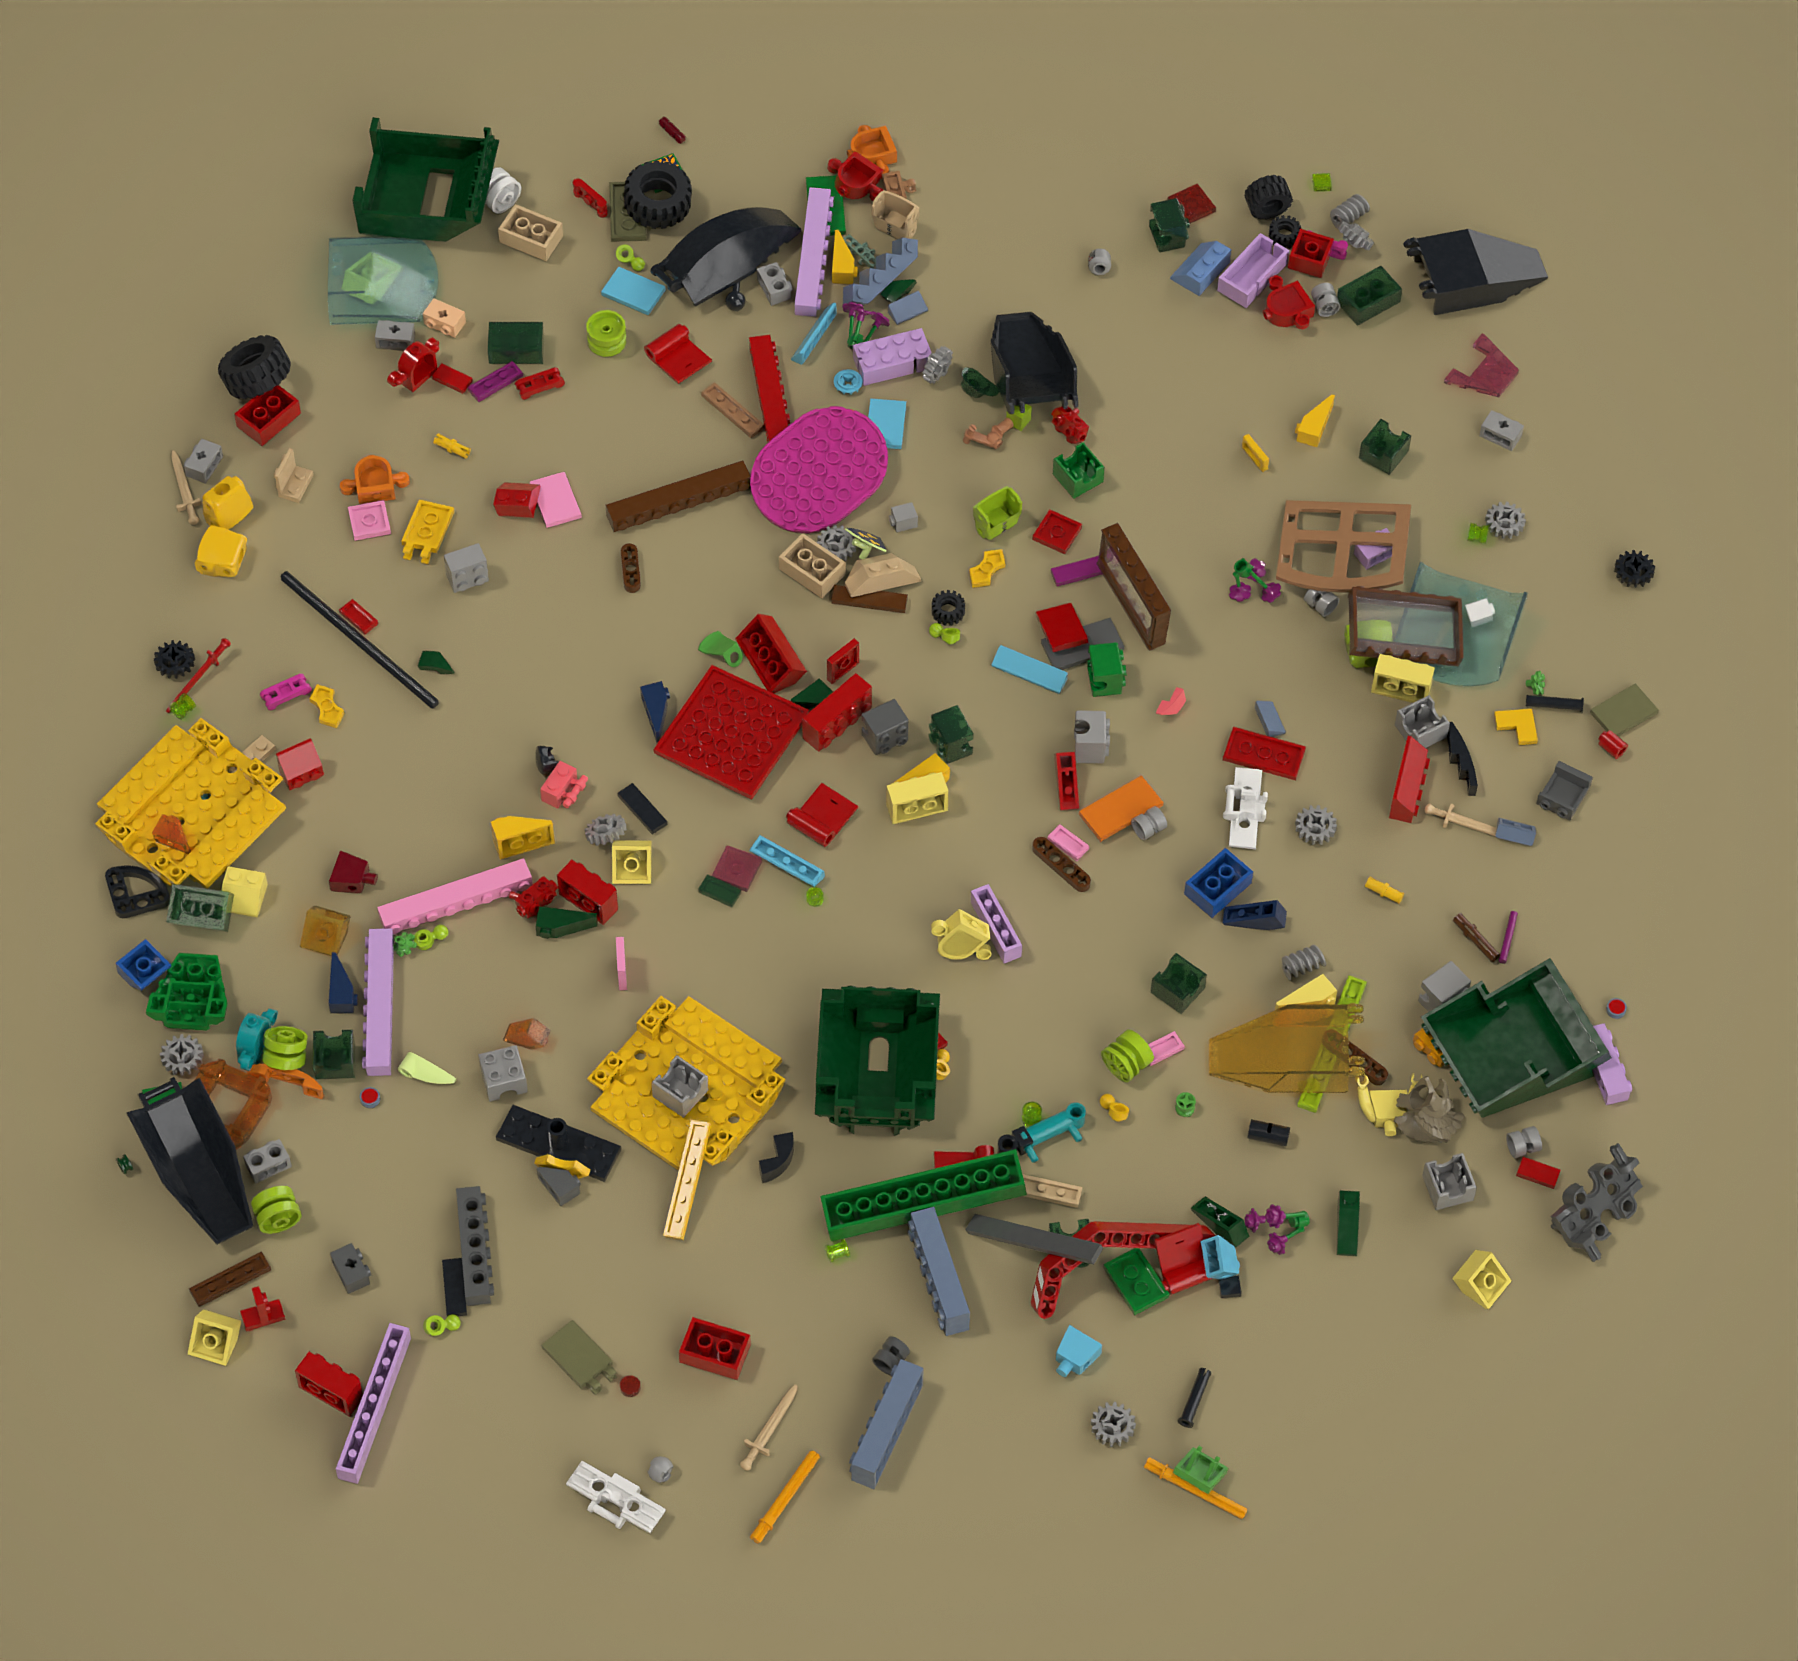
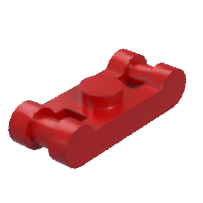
M574 179V196L577 198L581 197L587 205L592 206L597 211L599 217H606L608 215L606 199L582 179Z
M557 367L527 376L515 382L517 390H520L519 394L523 400L528 399L531 395L554 387L561 388L565 385V381L560 377V371Z

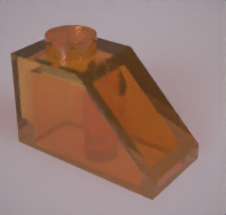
M162 814L152 831L155 841L189 854L191 849L180 820L173 815L167 816Z
M535 1018L510 1023L503 1041L531 1050L542 1048L547 1044L551 1030Z

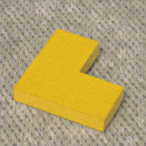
M1532 709L1494 712L1497 731L1516 729L1518 745L1537 744L1538 738Z

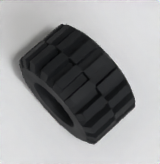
M1267 175L1258 178V180L1253 181L1247 187L1244 195L1251 214L1254 218L1260 220L1280 216L1291 207L1293 197L1285 178L1279 175Z

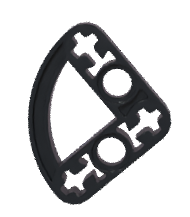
M124 865L109 868L105 873L115 913L119 918L125 919L165 908L170 904V894L166 885L156 874L147 869ZM112 875H116L118 883L114 884ZM124 877L145 880L156 889L129 897ZM121 889L124 891V894L121 896L114 895L116 890ZM159 896H163L164 900L160 901ZM141 900L148 902L144 907H139L137 904ZM125 906L126 911H122L121 907Z

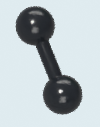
M740 282L733 285V291L727 295L725 300L726 306L732 311L741 310L746 303L745 296L740 292Z

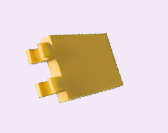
M419 499L401 540L404 546L403 553H405L403 559L411 560L413 550L416 548L422 550L420 557H422L421 563L429 564L431 553H437L453 517L454 507Z

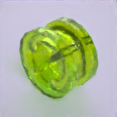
M818 887L809 888L806 893L807 903L813 907L823 903L824 894L822 889Z

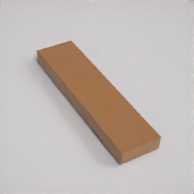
M715 382L701 392V396L750 438H753L764 429V424Z

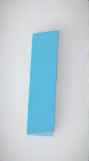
M832 303L824 309L792 356V361L801 365L804 364L837 315L836 303Z
M1002 645L999 646L992 662V667L1060 694L1068 678L1067 672Z
M759 835L749 850L813 887L825 877V872L822 869Z

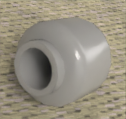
M1105 249L1093 250L1088 257L1089 270L1095 275L1108 273L1111 268V255Z

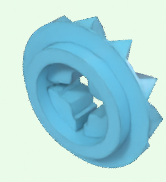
M842 370L834 377V386L837 392L841 391L843 394L850 393L852 395L853 392H858L859 388L862 387V377L854 370ZM845 381H847V382H850V381H851V385H850V384H846V385H845Z

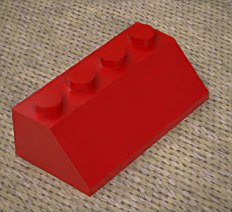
M757 614L735 638L767 691L776 693L796 684L807 672L773 616Z
M1407 736L1389 815L1390 819L1412 823L1413 816L1417 817L1419 805H1416L1417 800L1421 801L1423 792L1420 789V785L1425 784L1427 775L1423 772L1424 769L1428 770L1430 758H1427L1428 750L1412 736Z

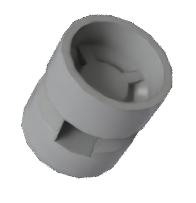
M1322 283L1312 289L1311 295L1320 316L1329 317L1340 310V303L1332 284Z
M1309 589L1304 596V601L1311 607H1316L1315 610L1323 617H1326L1337 607L1339 598L1332 592Z
M1156 806L1148 809L1144 815L1140 814L1131 820L1132 827L1141 840H1146L1153 836L1154 832L1157 833L1167 828L1166 818Z
M1535 1126L1522 1129V1132L1514 1131L1506 1135L1507 1146L1513 1158L1524 1156L1527 1151L1534 1153L1542 1150L1540 1134Z

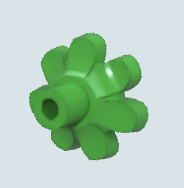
M1536 671L1531 676V680H1526V687H1532L1534 695L1544 694L1545 682L1542 681L1545 680V675L1541 674V671Z
M403 932L401 936L394 938L396 943L393 945V950L397 952L398 956L402 957L404 953L409 955L411 953L410 948H416L417 943L413 941L415 936L411 933Z

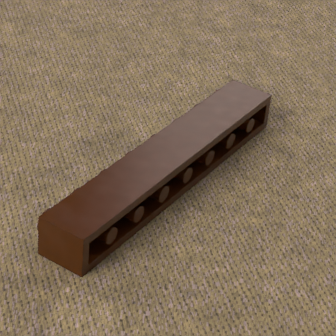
M742 460L606 504V516L614 532L623 531L629 527L641 525L653 519H659L662 516L675 514L705 502L708 503L739 491H745L751 488V476Z

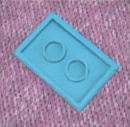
M618 267L601 291V295L649 315L666 288L659 283Z
M870 399L868 418L880 429L887 448L902 449L907 401Z

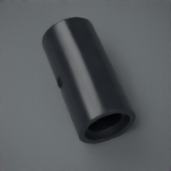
M1251 1119L1247 1138L1287 1147L1290 1127Z

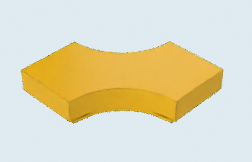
M1002 549L984 551L982 562L976 567L969 569L972 588L991 585L992 575L997 570L1005 568L1006 564Z
M317 684L309 700L310 703L316 705L320 710L319 723L337 728L344 715V710L333 701L334 689Z
M549 1154L536 1157L534 1162L538 1167L568 1170L572 1176L576 1175L578 1179L589 1176L590 1169L577 1160H561Z

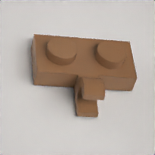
M900 171L882 174L886 191L897 194L907 199L905 191L909 193L916 192L915 179L902 181Z

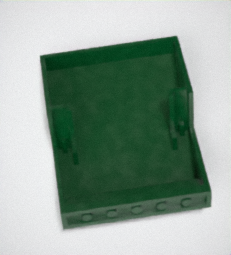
M1551 958L1491 993L1488 992L1483 981H1480L1421 1016L1424 1022L1421 1024L1427 1035L1431 1033L1434 1039L1430 1041L1436 1051L1438 1049L1442 1051L1443 1055L1440 1056L1445 1066H1451V1076L1455 1082L1460 1081L1462 1085L1459 1088L1465 1098L1469 1096L1472 1101L1469 1103L1474 1114L1479 1113L1481 1118L1595 1077L1592 1070L1612 1058Z

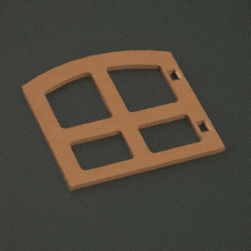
M1286 500L1276 579L1294 586L1326 592H1350L1352 587L1356 586L1370 589H1385L1403 584L1411 504ZM1299 513H1340L1339 529L1337 531L1297 529ZM1354 515H1395V530L1392 533L1355 532L1352 530ZM1289 517H1295V521L1288 522ZM1295 544H1336L1333 576H1317L1292 569ZM1350 546H1392L1390 571L1374 576L1347 578ZM1283 558H1290L1289 563H1283Z

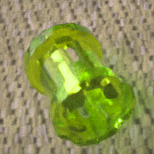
M845 1239L831 1246L825 1245V1250L831 1263L834 1262V1259L843 1256L850 1257Z

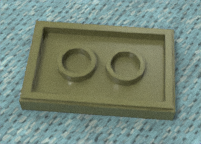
M1635 683L1590 710V713L1606 732L1611 730L1617 736H1620L1658 714L1659 709Z

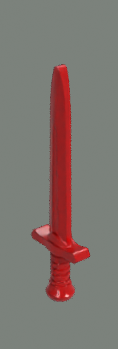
M221 639L219 646L214 652L207 651V661L166 709L167 713H170L212 664L215 666L219 665L218 657L225 649L231 646L228 639Z

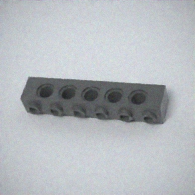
M480 1186L456 1188L467 1306L490 1304V1296H494L493 1283L489 1284V1278L493 1277L492 1265L487 1263V1259H491L490 1247H486V1241H489V1231L484 1229V1223H488L487 1211H483L482 1205H486L485 1193H481ZM476 1208L475 1211H469L468 1209ZM471 1226H478L476 1229H470ZM473 1244H480L478 1247H472ZM475 1262H481L480 1265H473ZM476 1280H482V1281H483V1282L480 1283V1284L474 1283Z

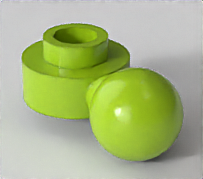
M623 244L617 248L616 257L620 262H630L632 269L635 271H642L644 269L645 261L640 257L635 258L634 251L629 245ZM624 251L628 252L627 257L622 256Z
M933 623L929 627V634L932 637L939 638L941 636L942 640L947 644H954L960 640V630L957 628L943 629V626L939 623Z
M440 924L435 926L433 932L426 929L417 931L414 935V942L417 943L416 947L420 950L431 948L434 944V939L443 940L448 936V928ZM426 936L424 940H420L421 937Z
M433 1315L425 1319L423 1328L428 1335L437 1336L442 1334L445 1328L450 1331L457 1330L461 1325V1321L456 1315H449L445 1320L438 1315ZM432 1322L436 1325L434 1330L430 1326Z

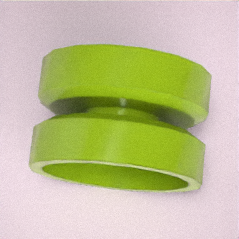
M610 310L598 311L589 317L586 329L590 350L596 355L603 357L619 354L627 343L626 326L623 317L617 312Z
M288 1026L269 1028L264 1034L263 1044L265 1047L263 1048L262 1061L267 1066L280 1070L301 1068L306 1062L307 1034L300 1029Z
M288 1186L271 1187L258 1193L252 1199L251 1207L254 1215L257 1217L256 1220L261 1232L267 1234L279 1233L293 1227L300 1221L302 1215L298 1204L295 1203L296 1199L292 1188Z

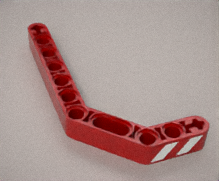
M1093 1221L1072 1237L1099 1243L1102 1247L1156 1249L1155 1239L1191 1225ZM1200 1225L1203 1240L1216 1236L1207 1226ZM1049 1254L1040 1262L1031 1298V1307L1039 1317L1048 1319L1054 1314L1063 1277L1080 1265L1081 1261Z

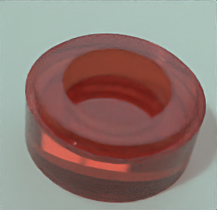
M629 1375L621 1380L620 1390L624 1396L634 1397L640 1392L641 1386L637 1377Z

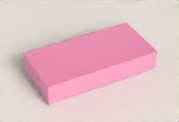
M1060 824L1047 837L1050 842L1075 861H1078L1089 850L1088 844Z
M1175 1031L1148 1044L1154 1055V1061L1149 1065L1152 1066L1184 1050L1185 1046Z

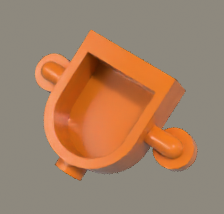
M861 125L858 128V134L852 138L851 149L847 150V156L849 157L856 151L883 169L882 174L889 173L887 165L897 163V150L886 125L873 129L868 125Z
M368 455L356 464L354 470L355 479H344L340 482V491L344 495H351L357 490L359 504L395 500L394 484L397 487L405 488L409 485L410 479L406 472L392 474L391 466L385 458Z

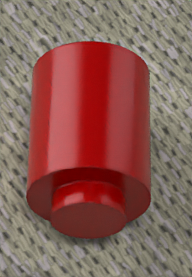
M1611 730L1608 732L1604 731L1598 738V745L1615 759L1621 757L1628 748V744Z

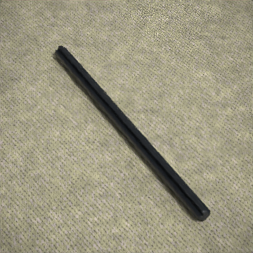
M288 571L281 574V581L432 709L438 706L439 702L436 697Z

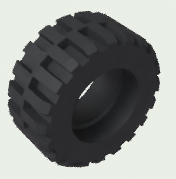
M649 161L645 162L643 166L640 164L629 173L625 180V209L635 222H640L644 227L650 226L651 229H656V227L666 229L667 226H675L676 222L680 223L684 220V217L688 215L691 208V181L682 169L679 170L678 166L674 164L672 166L669 162L664 161V163L654 161L650 163ZM659 189L670 193L672 196L665 200H653L646 197L644 193Z
M259 335L256 338L252 337L247 341L240 342L239 345H235L232 350L228 351L225 357H222L220 360L218 374L233 397L238 399L255 398L267 391H271L287 377V374L290 372L291 361L277 338L270 335Z

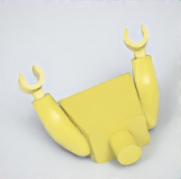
M1414 1073L1411 1075L1412 1085L1409 1088L1408 1094L1418 1083V1081L1413 1080ZM1364 1074V1081L1359 1082V1077L1356 1076L1355 1081L1359 1085V1104L1366 1118L1370 1122H1374L1376 1128H1384L1386 1136L1396 1135L1398 1124L1394 1122L1395 1117L1403 1116L1407 1112L1406 1108L1396 1106L1397 1099L1400 1093L1407 1094V1090L1368 1091L1366 1086L1369 1083L1368 1077Z

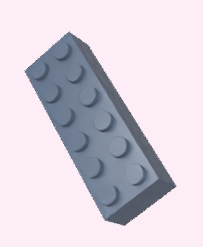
M931 1207L912 1212L911 1221H908L910 1229L908 1230L910 1241L915 1243V1257L921 1261L920 1271L922 1277L926 1276V1289L928 1294H932V1307L934 1312H938L940 1330L944 1329L946 1336L967 1331L970 1324V1311L935 1208Z
M902 1359L898 1365H894L891 1371L892 1379L890 1383L886 1382L882 1393L884 1396L882 1400L878 1399L874 1411L876 1413L867 1422L866 1429L868 1430L865 1435H861L858 1442L859 1449L857 1453L853 1452L849 1464H851L849 1472H851V1481L875 1489L922 1389L923 1367Z

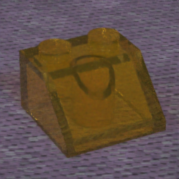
M314 905L307 910L300 947L332 956V952H336L338 956L348 933L351 916Z

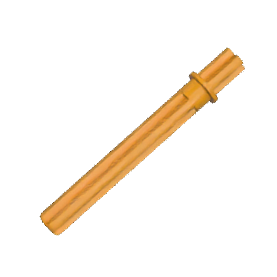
M810 1451L770 1509L763 1518L758 1520L759 1524L750 1536V1539L754 1540L755 1543H761L768 1531H772L773 1524L819 1460L820 1455L818 1453Z
M1150 1457L1147 1459L1144 1468L1159 1475V1479L1164 1478L1240 1519L1245 1517L1247 1508L1213 1490L1207 1494L1173 1473L1174 1470L1168 1467V1464L1163 1465Z

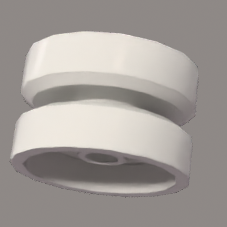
M501 167L494 168L485 204L496 214L507 211L518 200L521 193V184L513 177H510V174Z

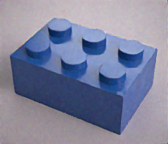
M1224 848L1185 882L1184 895L1213 918L1252 884L1254 871L1228 849Z

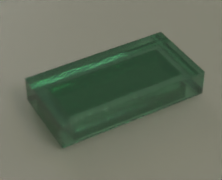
M708 874L698 888L699 893L729 907H733L741 895V889Z

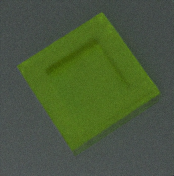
M1330 173L1312 174L1314 192L1331 191Z

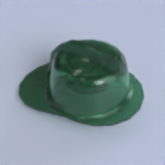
M969 367L962 370L963 379L961 387L969 396L980 398L983 395L993 397L999 394L997 386L977 370Z

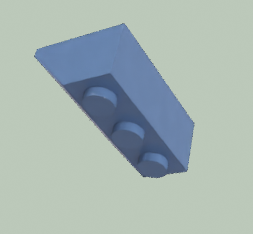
M1218 241L1201 243L1172 274L1170 279L1200 296L1230 263L1231 249Z

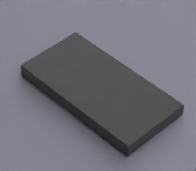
M1111 618L1083 626L1089 642L1084 645L1052 652L1047 639H1041V644L1051 665L1063 670L1086 663L1090 660V654L1088 653L1089 645L1117 642L1119 649L1124 651V645Z

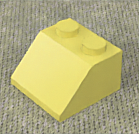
M613 840L612 884H651L652 841Z
M228 866L222 884L220 911L258 917L268 885L266 874Z
M1475 1250L1452 1278L1463 1294L1485 1309H1489L1512 1281L1492 1252Z
M203 1309L194 1319L188 1355L226 1366L238 1340L241 1320Z

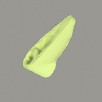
M412 1052L407 1053L398 1067V1071L407 1078H416L436 1084H451L456 1081V1078Z

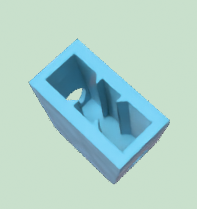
M1219 1235L1201 1241L1207 1278L1225 1279L1239 1274L1240 1262L1237 1260L1236 1249L1232 1244Z
M1069 1325L1056 1352V1361L1060 1363L1056 1369L1057 1373L1062 1377H1067L1070 1371L1078 1375L1082 1374L1101 1355L1102 1344Z

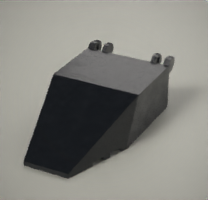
M1471 229L1421 238L1412 237L1403 243L1405 248H1410L1407 250L1408 257L1414 256V262L1424 263L1430 280L1422 281L1419 284V288L1425 290L1422 292V296L1425 299L1435 298L1434 315L1502 303L1508 297L1520 294L1527 287L1531 288L1548 279L1537 249Z
M1032 311L997 315L990 341L994 382L1004 401L1007 412L1014 414V406L1018 405L1020 413H1025V404L1061 401L1063 409H1067L1068 400H1072V405L1074 408H1077L1079 405L1077 365L1061 333L1052 331L1050 325H1044L1043 320Z

